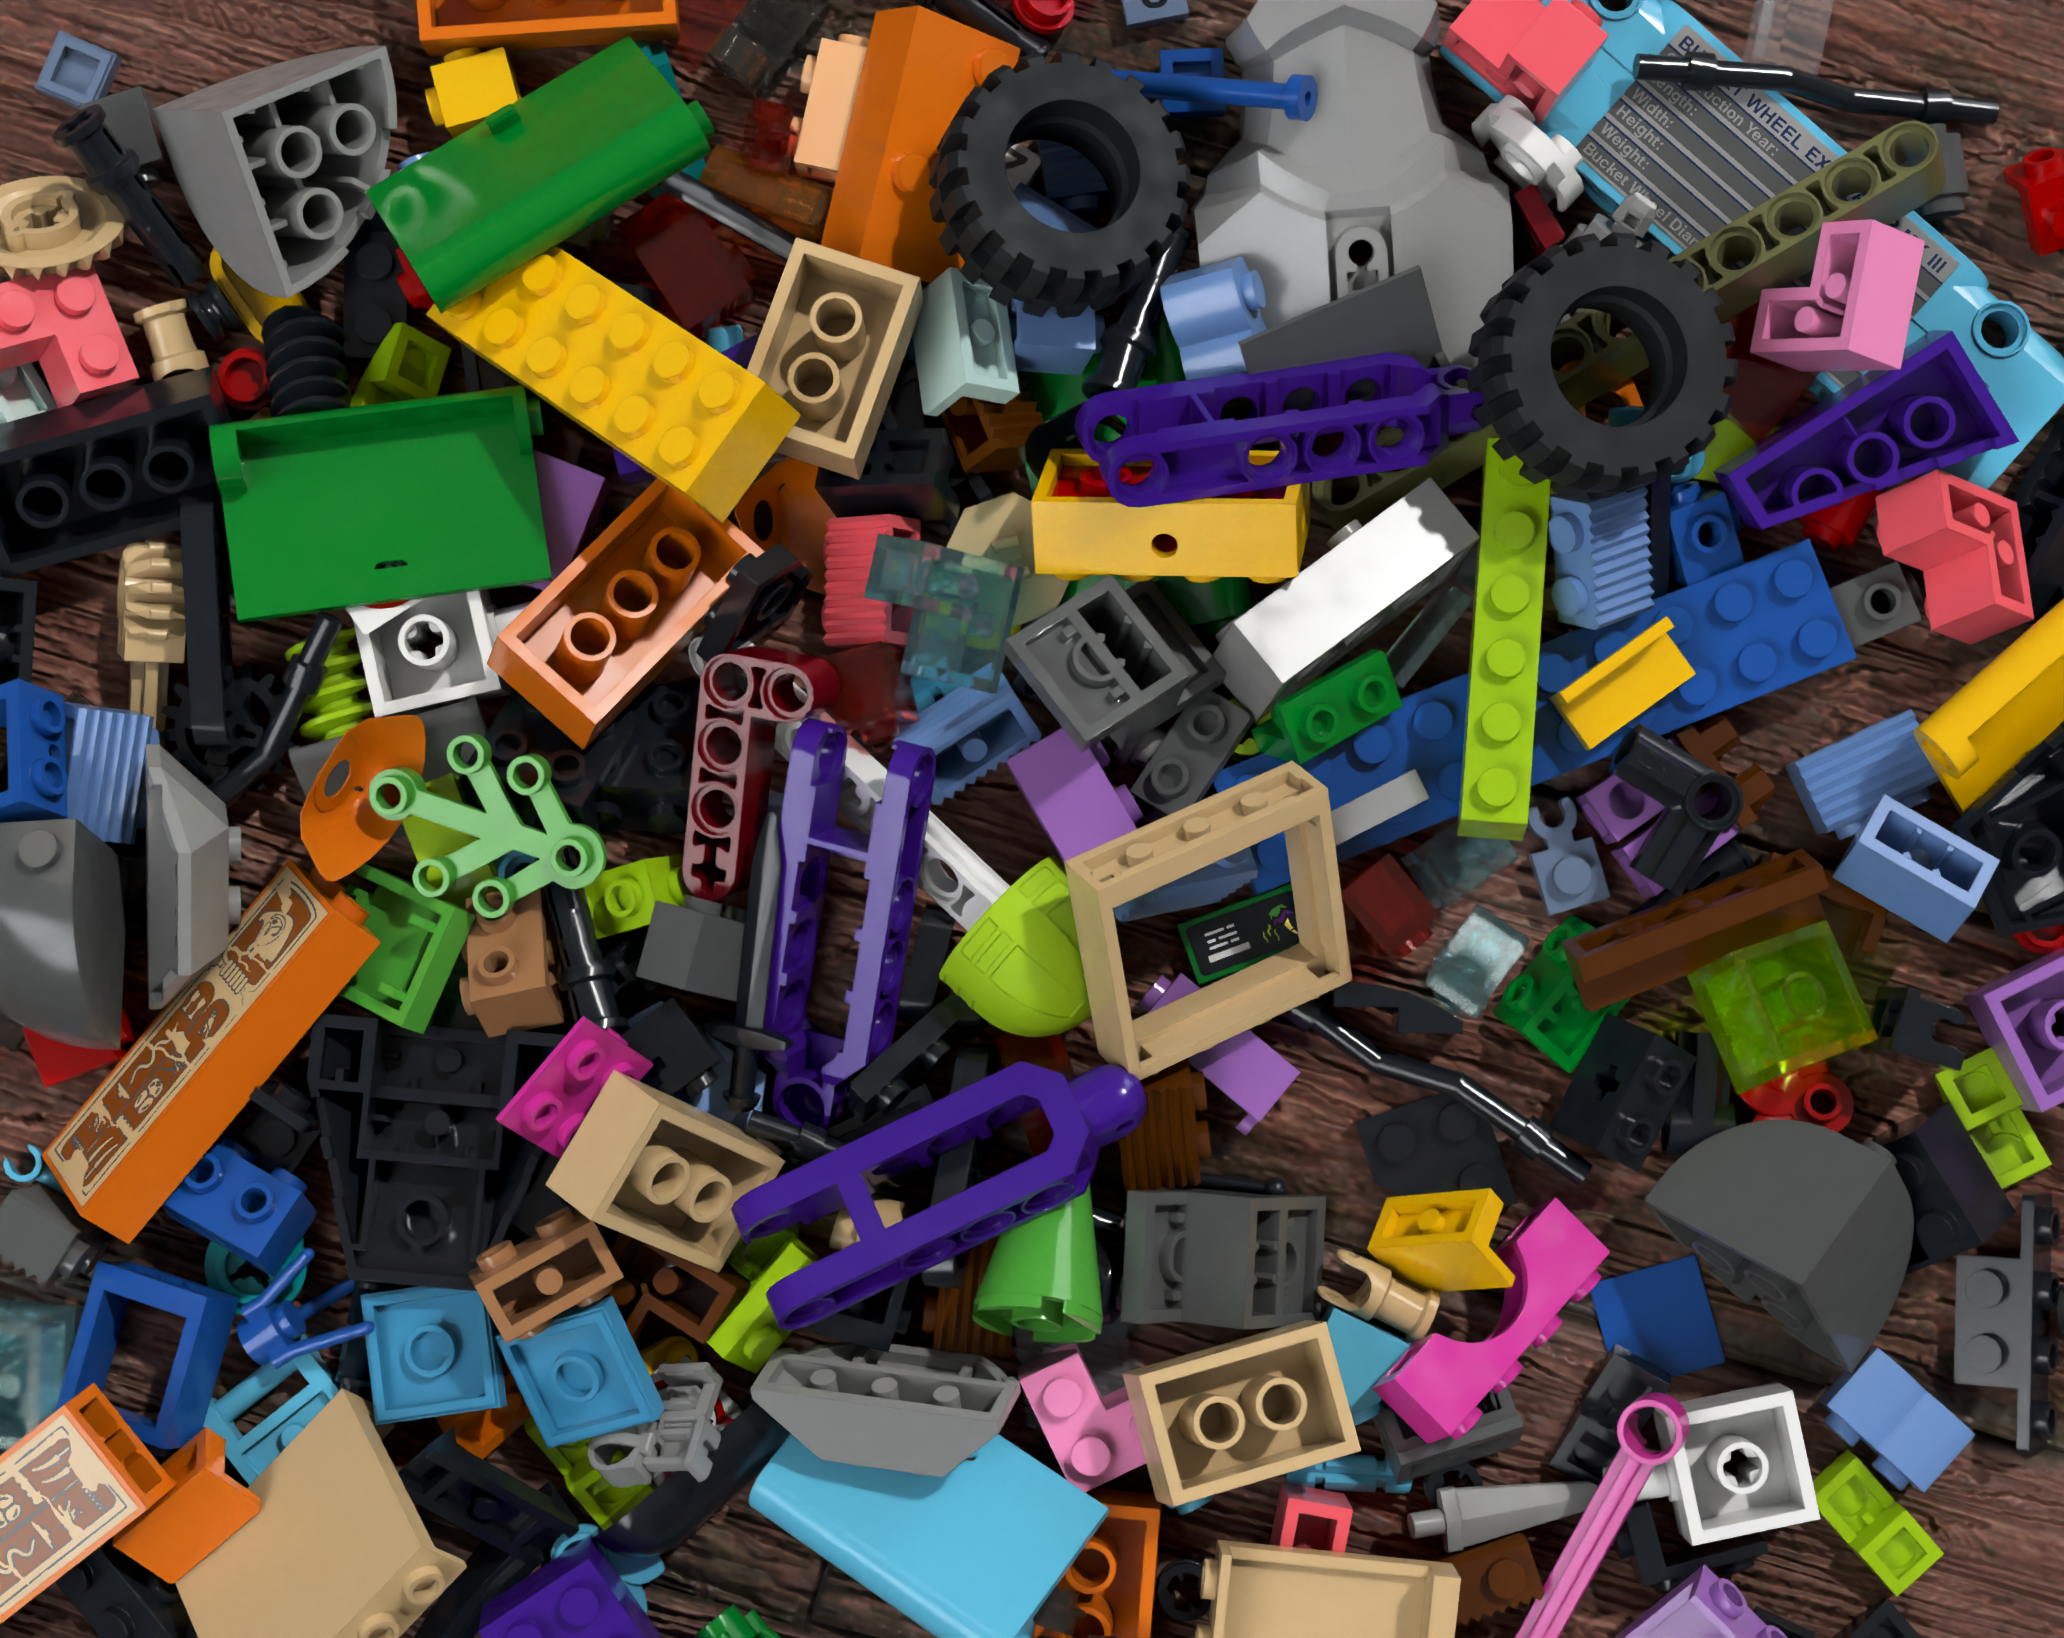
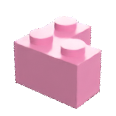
M1873 219L1822 222L1810 287L1762 289L1750 353L1802 372L1901 370L1925 241Z
M1076 1343L1064 1344L1017 1367L1019 1382L1067 1481L1082 1491L1088 1492L1146 1464L1126 1386L1101 1396Z

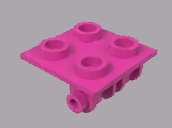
M582 1016L495 1119L520 1136L561 1159L612 1071L616 1070L640 1081L654 1064L628 1046L629 1043L613 1029L608 1027L604 1030L585 1016Z

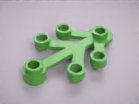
M470 733L453 739L447 748V760L453 770L460 774H467L485 811L427 791L421 775L409 767L399 766L384 770L373 778L369 786L370 804L374 811L384 819L396 821L414 815L480 838L446 857L434 856L416 865L412 880L416 890L423 896L433 898L448 893L454 888L458 879L513 850L539 858L536 862L507 879L492 877L480 882L474 888L472 903L475 910L486 918H497L510 912L517 900L553 881L565 888L579 889L595 882L605 869L607 852L602 838L591 827L572 823L551 782V767L548 761L538 754H527L514 759L508 766L507 780L515 792L530 796L545 831L523 823L491 762V746L479 734ZM465 742L471 743L477 750L478 758L473 766L465 763L462 759L461 748ZM525 763L532 764L538 772V780L534 786H530L522 780L521 768ZM389 783L395 785L400 791L401 799L397 806L390 805L385 799L384 791ZM567 845L575 847L580 853L581 862L577 868L568 866L564 861L563 851ZM431 865L439 868L443 874V883L440 888L432 886L427 879V870ZM494 886L501 891L503 903L500 908H494L487 902L486 891L488 887Z

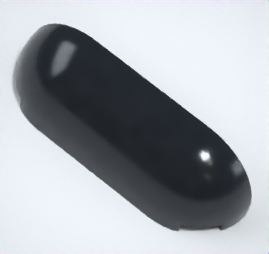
M2064 414L2053 427L2012 499L2017 502L2034 613V620L2024 624L2036 623L2043 617L2047 605L2055 606L2059 585L2064 584Z
M750 1394L714 1426L720 1432L721 1440L716 1451L708 1452L707 1457L712 1461L713 1465L709 1476L704 1481L698 1482L689 1471L661 1472L650 1484L645 1486L591 1534L592 1537L606 1549L631 1558L653 1557L670 1551L682 1543L759 1475L791 1433L760 1407Z

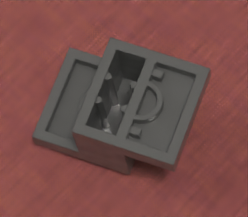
M1111 574L1006 639L1003 652L1081 752H1084L1109 735L1122 750L1220 686L1227 674L1152 579L1139 581L1124 591Z
M1212 1189L1128 1190L1127 1210L1124 1216V1266L1120 1284L1122 1297L1121 1322L1136 1324L1188 1322L1248 1330L1278 1328L1304 1320L1320 1321L1321 1296L1317 1293L1316 1289L1318 1286H1322L1326 1196L1306 1194L1261 1195Z

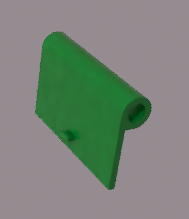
M627 35L513 104H508L490 114L481 123L367 189L365 193L442 314L712 153L707 139L716 135V132L699 102L694 100L686 105L633 39Z
M524 385L209 425L213 466L222 497L238 622L243 623L552 581L532 445V436L544 435L539 396L526 398ZM398 563L406 564L404 566L377 569L379 566Z

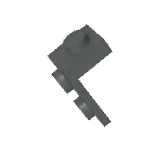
M1213 691L1183 710L1130 789L1134 797L1148 811L1143 818L1147 824L1203 799L1253 724L1251 715Z

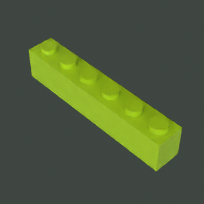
M1488 438L1483 461L1478 531L1480 538L1477 545L1457 836L1523 841L1529 817L1551 480L1545 479L1535 485L1519 475V470L1524 462L1516 455L1504 461L1492 447L1500 438Z

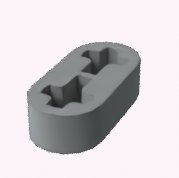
M1413 769L1331 811L1335 846L1429 799L1430 797L1417 771Z

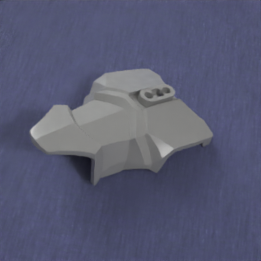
M1257 0L1242 20V23L1225 39V45L1234 63L1242 70L1241 80L1287 83L1293 74L1311 75L1317 84L1318 97L1316 109L1312 118L1304 122L1289 120L1284 110L1240 106V138L1209 172L1206 178L1204 194L1190 210L1196 234L1199 267L1242 256L1248 270H1256L1260 275L1266 296V306L1260 309V313L1267 329L1419 265L1422 270L1443 352L1451 366L1462 365L1473 369L1478 365V357H1472L1468 351L1472 334L1484 326L1480 314L1488 300L1502 290L1501 285L1514 274L1512 213L1508 185L1489 172L1484 154L1442 121L1429 55L1436 47L1441 27L1438 4L1435 0ZM1356 240H1366L1371 245L1372 256L1365 264L1357 266L1349 258V248ZM1460 379V380H1457L1455 383H1456L1457 385H1459L1460 383L1464 382L1465 380H1464V379ZM1247 397L1230 400L1224 405L1223 409L1252 406V401Z

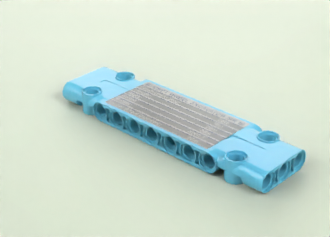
M1543 0L1541 4L1547 7L1552 0ZM1580 0L1598 14L1603 23L1600 28L1609 36L1588 70L1543 123L1538 125L1535 121L1533 122L1550 139L1555 134H1559L1579 151L1583 161L1576 168V171L1583 180L1584 191L1582 193L1608 216L1611 217L1621 202L1634 192L1640 193L1657 206L1656 216L1644 237H1636L1644 243L1652 239L1669 247L1670 253L1667 260L1847 154L1841 146L1778 91L1713 86L1710 92L1684 90L1681 87V83L1634 79L1632 72L1633 62L1637 53L1684 57L1687 51L1714 53L1717 60L1744 62L1687 11L1671 0H1625L1626 9L1618 12L1609 11L1598 0ZM1444 45L1441 46L1438 53L1497 104L1505 97ZM1866 193L1851 194L1843 201H1856L1865 196ZM1913 210L1888 225L1925 241L1905 348L1932 330L1953 331L2020 441L2000 449H1992L1966 458L1965 461L1940 469L1988 490L2064 404V356L2030 327L2028 316L2020 306L2011 301L1999 300L1988 291L1989 282L1983 272ZM1802 226L1790 230L1786 235H1799L1801 233H1804L1809 227ZM1742 260L1736 262L1729 270L1742 269L1752 261ZM1813 270L1783 288L1810 287ZM1759 302L1740 313L1738 330L1751 341ZM1984 320L1994 321L2004 330L2006 338L2002 349L1990 346L1983 339L1981 326ZM1777 363L1820 402L1870 371L1802 372ZM1938 468L1933 469V470L1928 471V472H1925V473H1922V474H1919V476L1921 477V476H1923V475H1925V474H1928V473H1930V472H1932V471H1934V470H1937Z

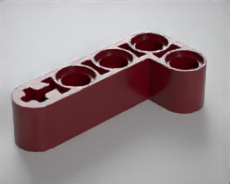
M748 646L719 654L711 658L704 666L700 680L682 865L684 882L688 890L695 897L717 901L749 887L752 859L768 813L777 721L797 722L821 714L831 709L836 703L840 692L839 677L835 669L826 660L815 656L760 646ZM737 665L744 670L747 676L748 686L746 692H743L738 687L735 680ZM796 675L806 685V703H802L794 692L793 682ZM730 728L738 734L741 741L740 755H737L729 744L728 735ZM724 792L732 798L735 805L734 818L723 807L722 796Z

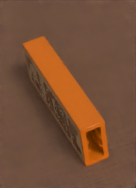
M289 858L243 913L241 924L233 925L228 931V949L166 1005L43 1152L42 1158L81 1217L125 1243L130 1244L250 1100L249 1096L254 1088L264 1084L380 945L381 942L364 924L370 917V914L344 893L347 888L339 880L335 882L326 881L319 874L316 866L309 873Z
M95 1383L60 1407L0 1455V1624L148 1510L176 1486Z

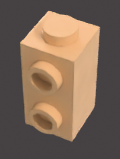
M840 34L838 41L821 38L818 56L807 55L800 83V92L809 94L804 118L793 116L786 145V154L795 155L794 164L799 176L831 183L836 182L869 39L852 34Z

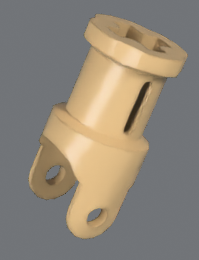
M187 298L156 304L132 314L135 324L143 326L154 359V363L149 367L154 382L209 367L205 351L198 350L185 314L190 310Z
M1338 1249L1336 1254L1343 1262L1366 1273L1368 1276L1360 1289L1351 1295H1344L1326 1286H1318L1316 1289L1317 1293L1327 1302L1366 1322L1375 1318L1406 1333L1405 1339L1410 1343L1424 1338L1435 1318L1441 1294L1431 1288L1426 1292L1420 1291L1393 1278L1391 1269L1351 1251Z

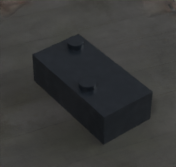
M213 366L0 424V573L2 577L7 578L180 530V508L184 497L218 495L222 502L213 466L209 425L231 423L233 421Z

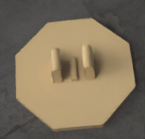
M1014 492L965 508L941 557L958 607L1006 630L1041 618L1056 609L1070 582L1059 579L1054 574L1035 573L1031 501Z

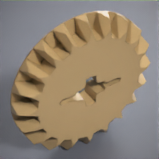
M39 176L0 185V274L7 272L12 280H17L25 275H34L38 281H41L46 275L50 274L66 277L67 271L75 268L85 271L89 270L92 260H106L110 258L111 249L123 245V233L128 230V223L106 194L99 195L97 192H93L86 184V179Z

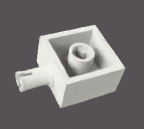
M487 589L425 598L368 635H363L353 620L375 718L401 715L413 716L465 701L466 698L475 695L478 697L479 702L511 695V686L487 665V661L496 637L531 602L497 609L496 605L491 603L489 590ZM430 629L433 633L443 638V644L435 648L436 655L432 658L418 651V645L427 641L426 631Z
M1773 1382L1679 1402L1689 1418L1690 1430L1688 1439L1674 1457L1665 1463L1655 1466L1636 1502L1667 1496L1673 1504L1678 1532L1692 1546L1821 1519L1793 1390L1779 1382ZM1655 1408L1653 1415L1660 1448L1663 1451L1674 1444L1676 1430L1668 1414ZM1738 1450L1747 1457V1460L1737 1464L1738 1474L1733 1476L1723 1468V1465L1731 1460V1452ZM1609 1467L1603 1468V1477Z

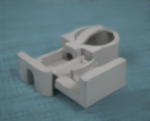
M708 1362L659 1365L657 1374L668 1384L666 1393L670 1396V1400L663 1401L666 1411L659 1417V1424L656 1421H651L592 1438L587 1454L589 1462L612 1486L625 1488L633 1485L650 1484L655 1472L689 1471L698 1482L704 1481L709 1476L713 1463L707 1457L708 1452L716 1451L721 1440L720 1432L709 1421L711 1420L724 1379ZM622 1445L633 1447V1450L626 1458L616 1464H611L614 1453Z

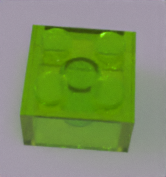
M1827 920L1730 952L1687 975L1737 1095L1827 1063L1878 1040V1036Z

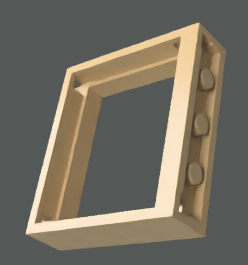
M1293 760L1064 861L1098 1053L1109 1064L1124 1067L1128 1073L1135 1075L1139 1080L1152 1074L1156 1075L1169 1066L1199 1052L1209 1050L1218 1043L1252 1027L1262 1025L1286 1011L1310 1000L1320 998V995L1352 981L1328 788ZM1284 831L1299 944L1132 1020L1113 908ZM1325 970H1328V971H1330L1331 973L1325 975V972H1324V971H1325Z

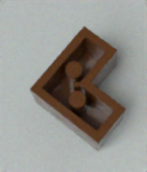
M619 1233L610 1248V1252L624 1278L611 1284L613 1289L603 1298L613 1296L638 1350L659 1316L700 1343L706 1344L743 1300L752 1284L724 1266L717 1273L623 1233Z

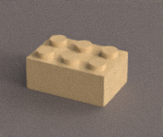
M796 237L747 371L766 382L801 414L775 452L860 480L924 304L920 277Z
M613 1070L545 1185L589 1220L719 1273L741 1237L731 1211L734 1202L747 1192L775 1179L785 1160L749 1134L744 1133L745 1131Z
M1304 1320L1122 1373L1157 1502L1175 1507L1361 1451L1326 1321Z

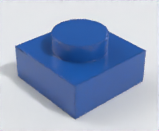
M1223 48L1160 50L1159 72L1224 78ZM1161 99L1162 104L1171 115L1169 118L1222 117L1226 111L1225 105Z

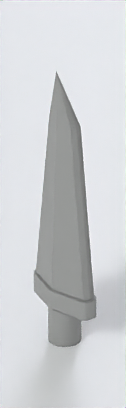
M1590 1481L1437 1488V1509L1409 1513L1407 1516L1408 1529L1412 1539L1441 1535L1446 1553L1463 1551L1465 1547L1584 1512L1599 1485Z

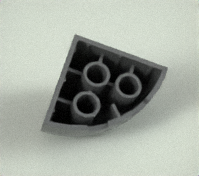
M76 818L0 823V1012L21 1026L50 1040L90 1049L120 1050L129 863Z
M1764 1120L1742 1124L1719 1132L1683 1154L1669 1167L1644 1200L1662 1226L1682 1247L1687 1248L1692 1242L1694 1250L1711 1264L1708 1272L1747 1305L1755 1295L1759 1297L1762 1306L1774 1318L1784 1324L1781 1330L1850 1373L1855 1370L1885 1324L1903 1283L1912 1249L1914 1232L1913 1207L1909 1193L1895 1167L1897 1164L1896 1158L1887 1149L1874 1141L1864 1139L1859 1144L1833 1130L1808 1122Z

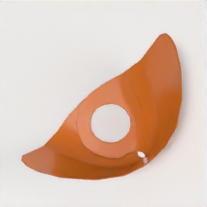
M787 457L755 478L737 503L735 515L741 531L762 550L767 551L780 542L814 575L806 589L827 596L824 590V586L827 583L824 574L828 569L822 557V547L825 535L828 533L825 523L828 519L837 517L814 488L819 466ZM762 500L766 501L770 506L773 518L771 533L764 541L757 537L753 523L755 508Z
M401 715L367 718L346 731L319 771L300 812L301 839L319 874L326 881H338L370 860L389 841L402 823L403 819L396 821L387 820L374 811L369 801V786L378 773L399 766L409 767L418 772L422 777L425 765L426 735L424 723L419 717ZM347 760L350 768L345 783L336 794L327 797L324 788L329 774L338 763ZM389 783L384 791L385 799L390 805L397 806L401 799L400 791L395 785ZM359 786L363 788V791H357L355 787Z

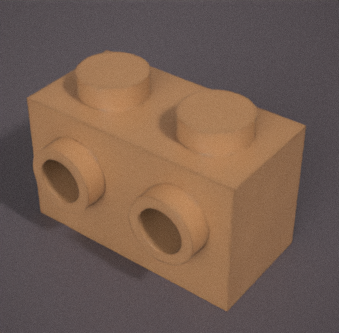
M543 887L517 900L510 912L497 918H486L480 915L473 906L472 897L466 898V911L476 915L461 949L462 957L468 964V976L460 978V994L467 1015L476 1014L488 1038L506 1035L507 1030L525 1031L564 1023L563 999L558 986L559 973L561 972L560 951L555 939ZM501 891L486 894L487 902L492 907L500 908L502 906L503 896Z
M566 1207L546 1216L534 1226L537 1234L516 1246L513 1245L511 1240H506L492 1246L476 1258L479 1266L467 1272L506 1344L517 1337L519 1340H526L536 1336L554 1323V1316L576 1304L578 1307H584L598 1301L613 1289L611 1284L624 1278L596 1224L581 1212L576 1211L572 1213L571 1209Z

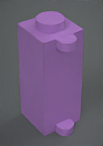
M1178 973L1172 982L1161 975L1142 997L1138 1005L1146 1011L1145 1014H1148L1200 988L1182 973ZM1249 1029L1218 1043L1209 1050L1199 1052L1188 1058L1190 1066L1198 1072L1203 1071V1075L1208 1081L1246 1112L1235 1126L1244 1135H1247L1256 1123L1261 1121L1301 1073Z

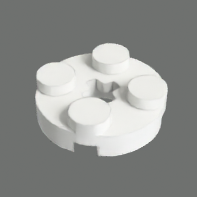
M1507 94L1498 104L1491 103L1471 125L1473 135L1481 148L1491 139L1500 151V155L1493 161L1498 169L1521 190L1530 184L1537 186L1547 204L1556 198L1557 211L1564 212L1584 191L1583 180L1576 171V168L1583 161L1579 151L1559 134H1555L1551 139L1533 124L1535 118L1531 111L1516 97Z

